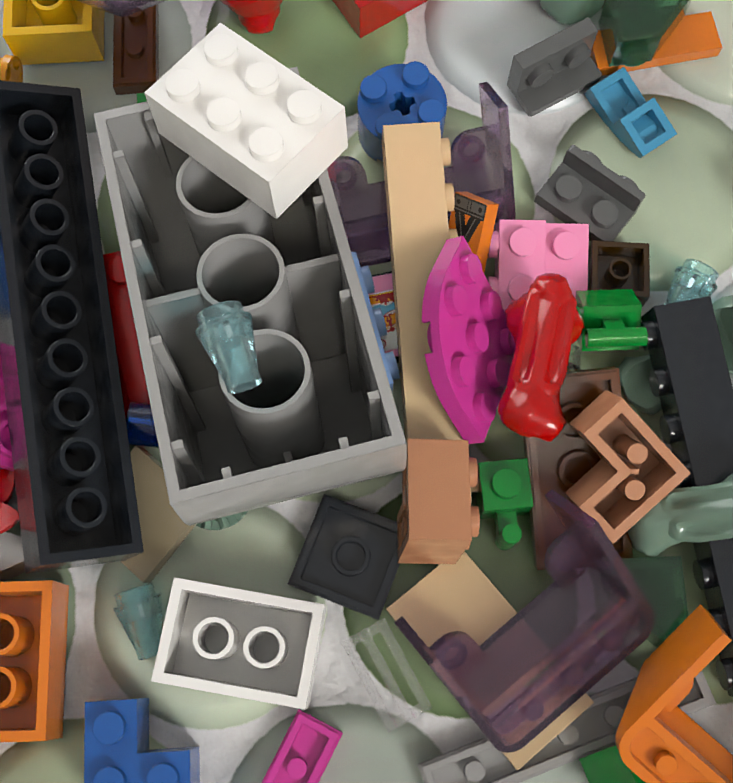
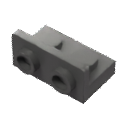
M589 17L513 56L507 86L528 116H534L600 81L602 73L590 57L598 29Z
M571 145L566 151L563 162L536 194L534 202L565 224H589V241L614 242L635 215L646 195L633 180L623 175L619 176L603 165L594 153Z

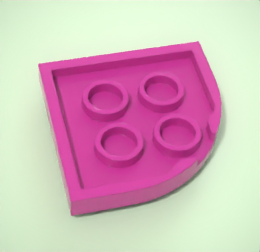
M464 236L446 240L430 272L423 297L422 323L430 322L427 339L432 353H426L425 359L435 392L463 440H468L469 444L484 443L491 422L495 418L496 409L507 386L516 345L507 327L506 314L499 294L493 291L483 273L482 264L478 256L472 253Z

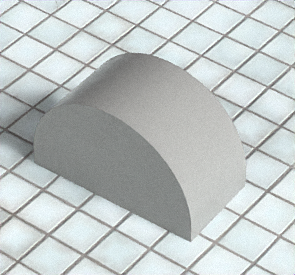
M297 67L288 68L299 75ZM147 101L94 113L169 502L179 518L186 525L191 526L404 471L407 461L406 439L327 169L276 219L159 134Z

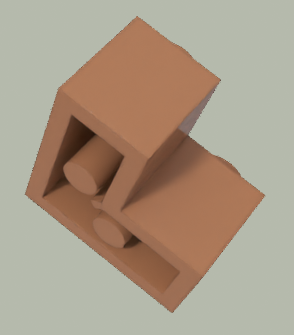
M608 390L599 395L569 423L601 460L565 493L613 544L691 474L622 397Z
M407 438L406 468L402 471V505L397 515V563L456 564L464 551L469 550L472 537H478L479 508L478 506H471L470 488H475L477 485V459L469 457L468 440Z

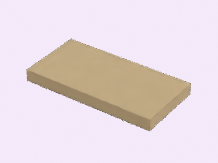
M465 551L456 564L438 565L386 609L516 771L523 767L594 703Z

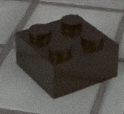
M592 240L588 248V290L632 289L643 307L650 298L649 243Z

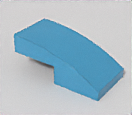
M625 67L603 79L584 93L604 123L638 158H642L677 135V132L656 99L652 98L646 102Z

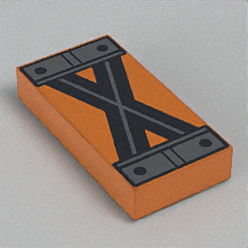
M467 191L455 192L454 211H451L449 229H457L458 237L464 236L472 253L476 254L480 259L484 273L499 204Z

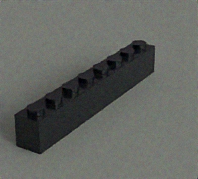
M711 297L654 306L641 317L642 322L640 326L646 327L648 334L647 345L642 346L645 351H649L652 369L649 371V383L653 395L660 398L663 416L660 417L662 438L666 444H670L672 453L691 473L675 489L718 484L733 473V387ZM733 538L693 543L697 560L693 561V573L696 583L701 590L704 589L708 605L707 610L732 640L719 653L720 659L716 661V672L722 688L728 691L729 696L733 697Z

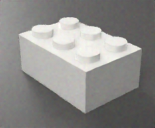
M219 23L144 92L159 134L276 219L348 148L346 115L343 105L222 23Z
M174 577L151 681L306 710L309 707L327 608L325 604Z

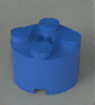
M416 61L409 62L408 64H393L383 67L363 79L357 101L358 137L362 148L375 161L377 159L383 161V125L440 122L442 138L447 111V98L441 83L429 72L426 65Z

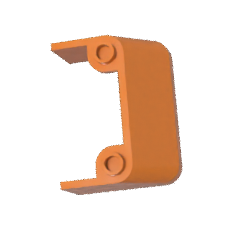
M701 604L644 661L616 731L615 742L623 763L645 783H733V755L677 706L690 693L694 678L732 641L709 611Z

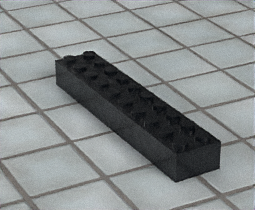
M0 80V354L26 574L125 561L143 553L144 549L80 88Z

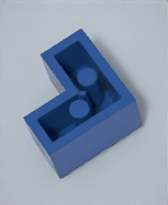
M149 698L85 702L84 783H200L199 746L149 749Z

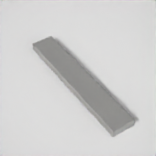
M702 671L694 678L690 693L677 705L687 715L716 704ZM637 677L590 695L589 697L594 703L518 771L515 770L494 742L487 736L419 763L418 767L424 783H520L616 744V731Z

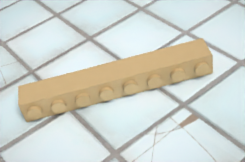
M440 122L383 125L382 154L406 441L407 438L463 440L443 408L433 387L425 359L426 353H432L427 339L430 322L422 323L423 297L430 272L446 240L458 237L457 229H449L447 212L454 211L455 207L453 183H445L444 166H450L451 163L449 137L441 138ZM478 478L476 487L470 488V496L471 493L479 491Z

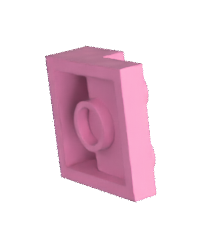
M500 219L497 222L488 253V258H495L494 277L488 276L487 280L493 291L499 294L504 311L511 302L518 300L529 291L530 285L537 276L545 273L559 274L565 277L575 298L576 291L588 290L589 224L546 223V220Z

